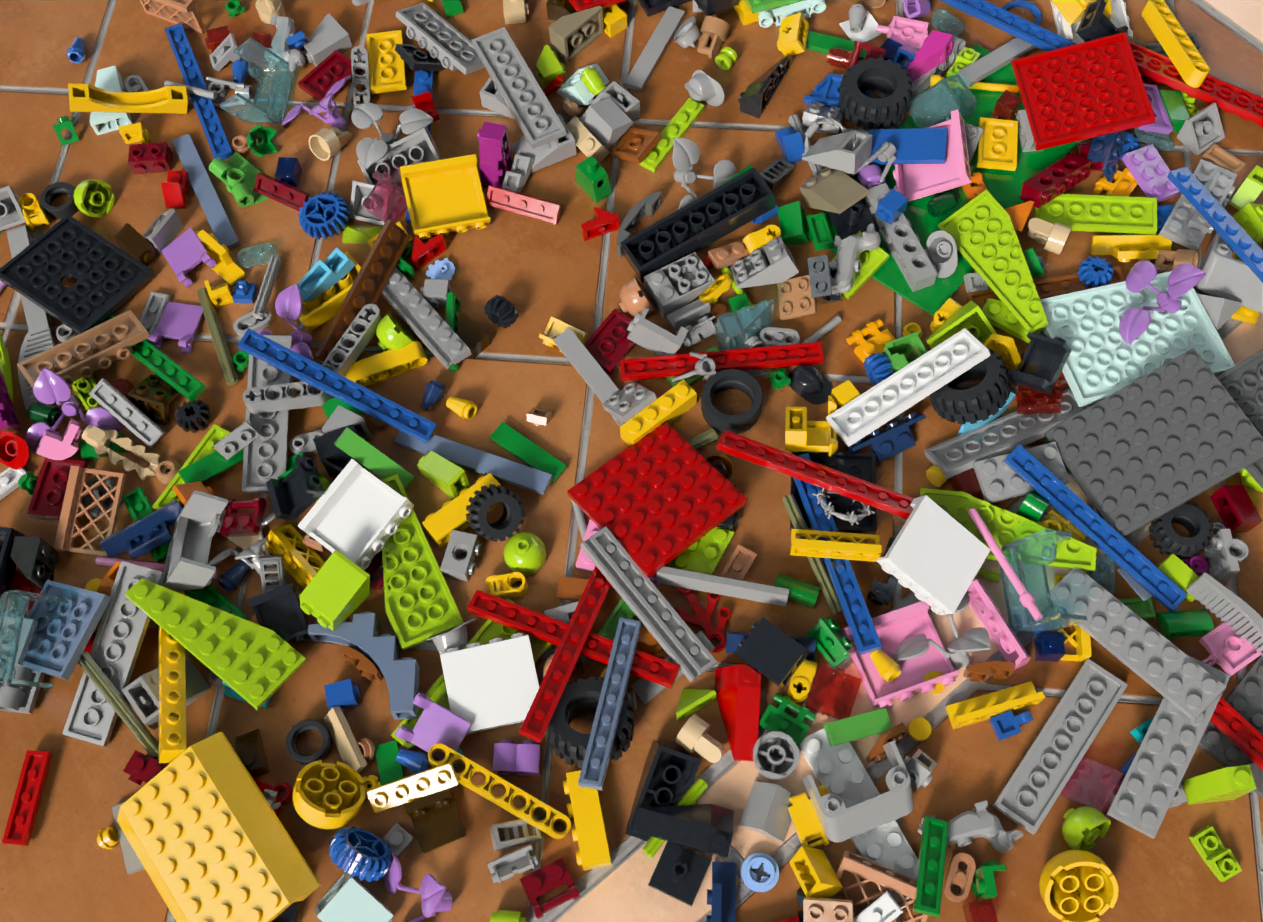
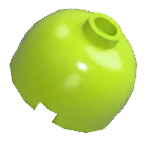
M96 179L82 181L77 185L73 196L74 203L79 211L87 216L97 218L102 217L105 212L108 214L114 206L115 197L111 193V187L108 183Z
M390 314L384 316L376 328V336L380 340L378 345L384 351L388 349H401L415 341L413 336L403 329L402 324Z
M530 532L516 533L509 538L503 552L507 567L513 572L522 573L524 576L535 574L541 566L543 567L547 557L544 543L537 535Z
M1083 806L1076 810L1071 808L1063 817L1065 821L1062 825V834L1065 842L1072 850L1089 851L1096 845L1093 841L1098 836L1103 838L1106 835L1111 821L1101 811L1093 807Z

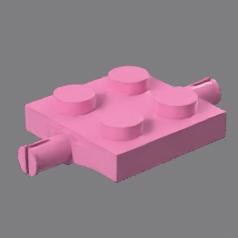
M893 16L889 27L878 24L876 32L887 34L886 48L898 50L899 47L907 44L920 50L925 38L929 36L927 31L929 23Z
M1224 622L1198 640L1210 655L1201 662H1209L1208 665L1210 666L1217 663L1227 674L1232 676L1259 657L1262 651L1257 652V647L1252 648L1251 642L1249 644L1245 642L1246 638L1242 639L1241 634L1237 635L1235 633L1236 630H1231V626H1227L1226 622Z

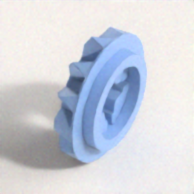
M754 853L743 862L741 877L746 887L754 892H766L776 885L779 879V868L776 861L768 854ZM761 863H764L763 872L770 875V877L762 876L759 882H756L757 875L750 869L758 870Z

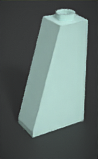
M115 65L97 70L95 87L125 92L122 77ZM91 112L90 125L97 136L119 130V126L132 124L130 113Z

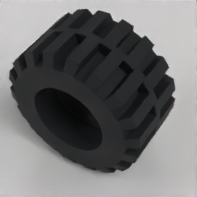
M489 484V488L482 486V491L476 490L474 492L475 497H470L468 500L471 504L466 506V510L469 511L466 514V519L470 521L468 522L470 527L483 538L497 542V540L505 541L506 536L508 538L514 536L512 533L520 530L518 528L519 524L523 525L524 520L521 519V516H525V511L521 509L524 505L519 501L520 498L514 492L500 485ZM502 502L504 507L502 517L494 523H488L487 512L489 508L495 503Z
M1187 501L1152 521V525L1149 527V532L1152 533L1149 537L1150 540L1155 541L1153 546L1155 548L1159 547L1161 549L1159 552L1162 555L1166 553L1169 556L1172 553L1180 560L1183 558L1190 559L1192 556L1197 555L1210 542L1209 540L1213 535L1211 532L1213 525L1209 524L1211 518L1210 516H1205L1206 511L1204 509L1200 510L1198 509L1199 505L1195 503L1190 505V501ZM1172 523L1184 526L1189 532L1190 538L1178 535L1174 531Z

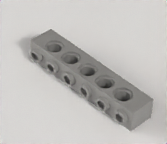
M886 183L867 189L870 194L865 196L864 200L879 227V233L912 292L934 285L938 275L937 268L929 260L928 252L921 246L919 236L913 232L909 219H906L902 213L890 225L876 215L878 203L891 189L888 188Z

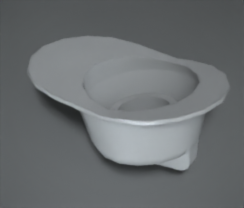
M694 16L684 21L674 34L673 42H676L684 49L689 46L695 48L697 45L696 40L701 35Z
M696 70L692 78L685 84L690 97L695 101H705L712 106H720L724 101L725 94L721 85L702 70Z
M943 230L933 232L926 242L929 260L937 268V277L947 278L957 268L958 245L950 233Z
M476 618L463 623L447 633L427 639V641L432 640L440 655L445 654V650L458 647L459 650H463L468 642L466 625Z

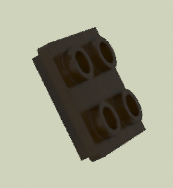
M149 375L128 392V400L151 420L166 424L170 420L169 403L181 393L158 375Z
M449 788L404 805L406 814L412 820L423 853L435 850L467 835L453 793Z

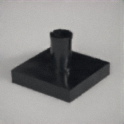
M864 198L840 214L829 211L827 213L838 236L842 240L850 235H856L859 231L861 233L866 231L871 223L875 225V231H879V227Z
M667 842L648 886L692 907L711 861L677 844Z

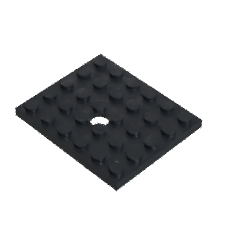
M69 214L0 268V280L78 334L101 324L155 277L153 270ZM64 278L77 279L73 286L65 287L62 285Z

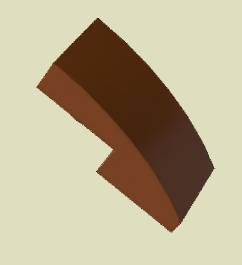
M560 577L556 598L579 601L589 579Z
M343 644L340 653L345 658L344 661L357 666L356 668L361 673L362 678L368 681H373L374 679L382 680L381 674L368 658L357 650Z
M988 661L973 664L967 667L963 677H967L970 681L977 683L986 681L990 674H993L995 678L1006 679L1014 673L1015 663Z
M903 722L893 727L877 741L866 758L868 763L875 761L877 764L888 758L883 745L895 741V744L904 739L902 736H904L907 729Z

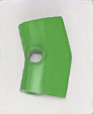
M237 152L227 161H223L218 157L210 163L209 170L226 184V189L233 194L240 207L255 205L269 199L254 191L257 173H260V171Z

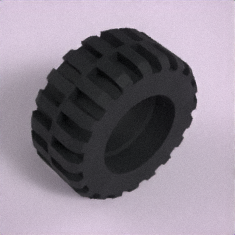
M878 57L877 59L867 58L866 61H858L856 65L853 64L848 68L841 80L839 93L841 113L845 115L849 122L852 121L854 126H861L864 130H868V128L888 129L890 125H897L899 121L906 117L910 107L913 82L909 73L905 69L902 70L903 67L900 64H894L890 59L886 61ZM866 90H879L889 96L879 99L870 98L862 92Z
M987 348L990 352L988 358L930 394L929 398L935 412L941 418H946L947 421L952 423L957 421L958 424H965L966 422L974 424L979 420L985 421L989 419L988 416L990 415L994 416L997 414L999 408H1003L1006 404L1011 388L1005 363L999 354ZM966 380H983L977 386L970 389H953L959 383Z
M589 677L587 680L578 678L574 683L568 682L548 724L547 734L551 748L555 750L556 755L560 759L565 757V763L571 766L575 763L578 768H582L590 734L577 732L569 724L581 713L596 712L604 678H601V680H596V677ZM626 693L608 765L611 764V760L615 759L617 761L620 759L622 751L626 752L630 747V741L633 740V706L631 701L628 700Z

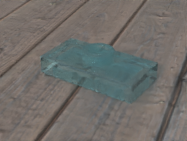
M1138 127L1134 129L1138 140L1147 145L1153 144L1154 147L1172 151L1175 147L1168 134L1139 130Z

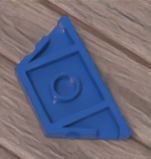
M829 73L821 83L814 87V91L810 95H805L804 103L820 102L826 107L835 106L840 108L839 93L843 75ZM869 90L862 92L864 95L871 98Z

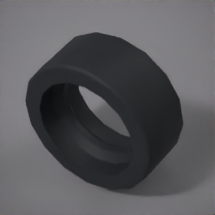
M56 182L45 188L41 194L40 202L52 218L62 219L67 214L73 216L79 210L73 198L75 188L69 183ZM71 195L68 202L59 207L51 206L54 199L58 196Z
M308 719L294 725L286 739L288 753L295 761L302 765L325 760L331 752L333 743L330 732L323 724L316 720ZM307 730H316L322 736V746L313 755L305 756L300 754L296 746L299 736Z

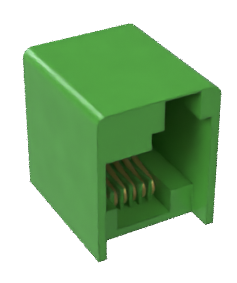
M918 331L885 344L883 353L892 363L894 373L927 353L918 336Z

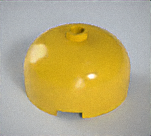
M322 760L314 761L302 768L297 776L293 789L295 810L305 822L320 829L343 827L350 823L361 810L366 797L363 786L365 782L358 772L345 763L337 761L336 764L322 763Z
M1067 850L1055 855L1044 866L1039 880L1040 894L1048 911L1060 919L1061 922H1098L1102 914L1109 908L1113 909L1118 898V883L1107 864L1095 854L1084 850Z

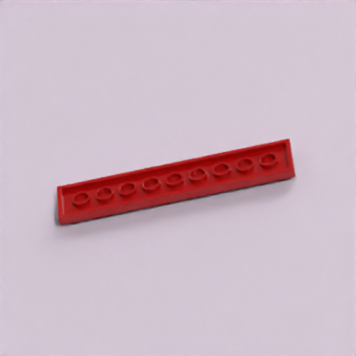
M1129 41L1141 76H1147L1157 83L1170 86L1173 90L1187 93L1192 98L1201 99L1208 105L1216 103L1217 107L1222 108L1225 112L1236 114L1243 120H1250L1263 128V97L1209 74L1199 88L1191 87L1185 83L1169 57Z

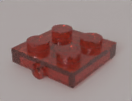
M1056 381L1051 394L1018 385V393L1015 392L1017 414L1061 413V400H1063L1061 381Z
M819 664L805 706L810 708V710L821 713V715H827L828 718L832 717L837 720L848 718L851 715L862 679L846 674L843 669L837 668L835 670Z

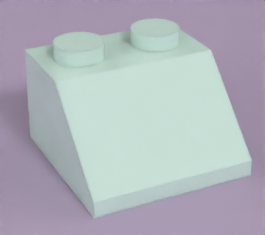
M596 63L593 65H589L591 69L594 67L596 68L602 79L605 81L604 85H606L609 82V80L607 79L603 71L600 69L598 64ZM589 66L579 68L562 84L561 88L556 91L557 94L565 99H570L577 106H587L592 103L594 95L592 92L589 93L580 80L581 72Z

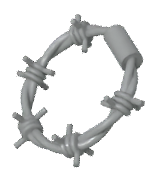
M828 113V119L813 122L804 133L806 136L804 143L805 153L802 156L812 147H809L808 139L812 137L820 124L826 123L831 125L830 129H832V125L839 126L843 133L850 132L853 128L847 130L840 122L831 118L830 113Z
M825 487L822 488V491H818L817 494H812L817 497V504H821V507L825 510V515H828V519H830L831 515H835L842 520L849 521L851 526H853L855 522L858 525V521L862 520L865 516H869L870 513L875 514L871 510L870 505L867 506V504L862 502L860 503L864 506L863 509L858 508V511L862 512L860 515L854 514V511L851 514L847 512V515L835 512L834 506H830L832 502H829L827 505L824 499L825 497L830 498L825 493H837L826 490Z

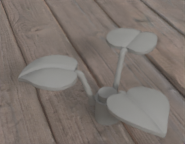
M363 103L356 106L351 115L353 124L360 129H367L374 124L381 137L380 140L377 137L375 139L366 137L358 142L356 153L360 163L365 169H368L387 154L388 145L399 141L400 129H402L404 134L410 135L425 127L427 128L434 121L433 118L420 109H408L400 115L399 120L401 123L398 124L394 137L390 133L383 134L379 124L376 122L383 117V112L379 106L373 103Z
M673 138L672 160L676 169L674 179L676 182L682 183L681 187H684L691 194L685 195L682 198L679 209L697 199V195L687 186L692 184L696 178L714 180L713 187L716 189L735 176L738 171L730 160L723 159L714 166V176L695 174L691 170L693 169L692 164L698 162L700 152L697 144L686 138Z
M273 512L262 519L258 534L260 540L252 544L250 548L239 553L235 550V546L216 555L207 565L214 566L226 557L236 555V560L241 559L251 569H255L261 577L259 558L260 556H271L266 547L268 538L263 537L262 530L266 524L275 518V513Z
M968 592L965 593L954 613L965 610L969 605L970 596ZM948 614L956 640L947 645V651L932 639H927L925 634H917L906 638L900 643L895 651L894 661L898 662L918 657L924 654L931 644L943 653L945 658L950 657L956 667L961 668L968 665L972 660L968 652L991 650L989 633L986 628L977 627L966 631L962 637H959L953 614Z

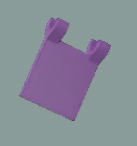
M191 227L161 251L176 273L178 281L181 284L184 283L187 288L193 284L187 273L201 261L205 264L207 263L211 269L217 265V262L208 253Z
M168 302L155 332L149 335L148 342L153 343L152 345L157 349H161L163 338L179 340V347H183L182 353L190 354L194 336L204 315L202 307Z
M421 692L416 694L412 703L424 708L413 730L402 724L401 727H398L395 736L409 741L429 752L433 745L439 743L457 752L472 723L435 703ZM437 751L433 754L441 760L445 758L443 752Z

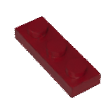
M262 172L257 173L254 186L255 192L299 212V208L304 207L303 202L309 201V193Z

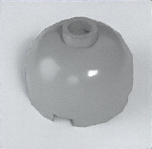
M772 731L757 740L753 748V761L756 769L763 776L769 779L780 780L788 777L795 771L799 762V749L789 735L783 732Z

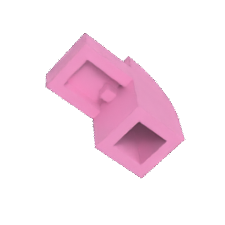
M71 419L62 437L45 431L36 453L53 460H64L74 455L78 450V443L73 442V440L77 441L81 433L79 422Z

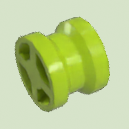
M724 47L715 58L716 65L722 70H729L732 63L737 60V53L730 47Z

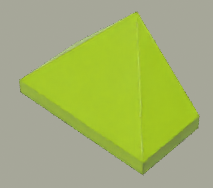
M346 225L342 242L367 244V241L378 235L383 227Z
M682 689L676 710L675 719L677 722L716 700V692L704 689Z

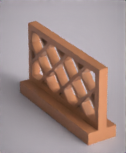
M139 0L145 13L174 24L182 23L183 27L201 34L206 32L195 7L198 0Z
M71 465L54 549L109 557L105 551H97L92 544L101 537L104 540L114 534L126 474ZM88 474H95L99 481L89 487L86 483ZM111 477H118L117 486L110 490L105 482ZM102 484L107 493L98 499L93 490ZM90 493L95 502L85 508L82 500L83 497ZM111 496L114 501L113 507L106 511L101 502ZM98 505L103 514L93 519L88 511ZM85 514L90 523L81 529L78 525V519ZM106 517L109 520V527L101 531L97 522ZM94 526L99 534L89 540L84 532ZM81 535L86 544L80 548H73L74 539Z
M848 850L844 851L836 873L843 888L836 894L844 892L846 899L851 900L847 890L859 886L864 896L853 901V919L859 915L855 910V905L867 902V905L870 906L871 899L882 896L887 891L889 893L895 891L900 893L903 900L897 904L900 907L906 906L910 917L901 921H897L895 918L893 921L916 922V920L920 919V922H926L928 915L921 913L913 915L909 904L913 903L915 899L917 880ZM843 870L854 873L857 881L844 885L841 878ZM869 881L877 883L880 891L867 895L863 884Z

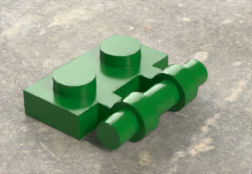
M776 693L773 701L780 704L779 707L776 708L769 704L759 722V726L769 732L777 731L789 735L799 749L810 726L802 722L804 719H807L813 723L817 715L809 711L810 708L803 705L802 707L791 701V697L787 695L784 697ZM789 709L794 713L798 714V716L795 719L794 717L786 714L785 710Z

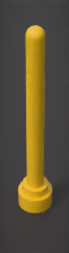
M932 74L930 80V90L951 87L1012 93L1019 92L1017 85L977 82L968 87L960 80H948Z

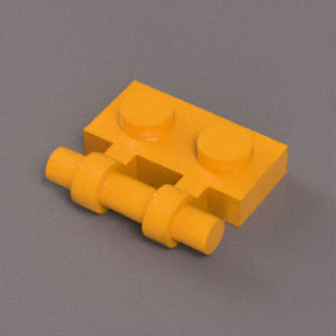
M1117 164V172L1113 177L1116 180L1115 183L1108 182L1104 175L1103 178L1096 182V187L1093 191L1096 194H1100L1106 190L1108 191L1106 196L1129 197L1138 183L1128 168L1121 172L1118 170L1119 165Z
M880 319L867 323L866 327L852 332L851 336L846 338L849 345L855 342L858 345L854 349V353L863 364L865 358L869 357V355L882 353L886 343L896 340L888 329L882 332L878 330V328L883 326ZM868 334H871V336H872L871 339H869V340L866 341V340L863 338V337L867 336Z

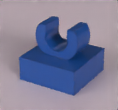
M238 280L232 298L234 303L254 304L257 291L256 284Z

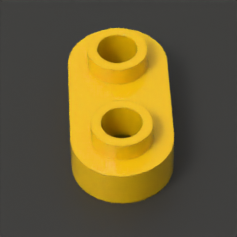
M727 273L718 276L715 279V283L699 295V299L704 304H715L718 301V297L731 288L732 279Z

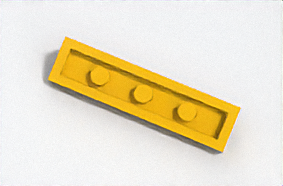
M291 524L271 529L267 537L266 547L273 555H282L284 568L304 590L325 562L313 548L303 544L304 538ZM288 532L293 539L285 537L283 533ZM295 546L302 548L306 553L298 551ZM308 561L316 563L318 568L311 566Z
M804 529L791 530L790 555L877 562L876 559L880 558L882 553L880 535ZM796 536H805L807 539H796ZM820 538H827L829 541H822V540H819V539H820ZM843 539H847V540H849L851 543H849V542H840V541L843 540ZM864 541H873V542H874V544H862V543H863Z
M1055 574V575H1054V587H1055L1066 575H1063V574ZM1055 607L1058 660L1085 662L1092 656L1090 635ZM1066 620L1074 626L1075 632L1071 635L1063 630V623ZM1068 641L1076 648V655L1064 654V645Z
M1032 681L947 705L945 709L953 729L990 719L1010 710L1015 712L1038 705L1045 696L1043 691L1037 693Z

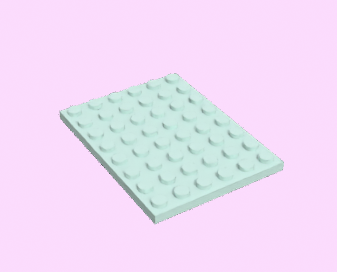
M1172 271L1157 274L1149 283L1162 293L1168 292L1166 287L1170 284L1168 277ZM1126 281L1040 299L1049 323L1043 329L1044 333L1049 338L1060 337L1064 339L1066 344L1072 349L1062 372L1079 407L1098 403L1192 348L1196 350L1215 376H1219L1235 366L1194 288L1178 297L1182 301V305L1176 313H1169L1166 310L1164 313L1147 310L1151 316L1150 324L1131 345L1127 344L1121 337L1119 331L1120 319L1132 307L1138 310L1141 306L1159 307L1157 304L1158 294L1147 287V285L1141 292L1133 293L1127 289Z

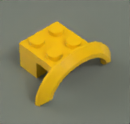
M1098 0L1051 1L1069 24L1072 25L1081 21L1087 5ZM1104 0L1106 6L1103 14L1110 20L1112 13L1111 0Z
M828 395L829 416L837 410V403L831 395ZM786 407L785 451L828 452V456H832L837 451V434L827 421H807V407Z

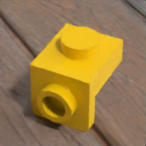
M141 122L119 126V133L126 144L139 141L144 144L150 140L149 131L144 129Z

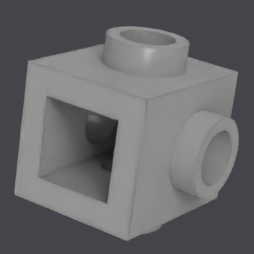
M920 749L917 750L912 758L906 756L903 760L910 776L911 787L915 792L921 785L925 788L933 779L930 773L938 764Z

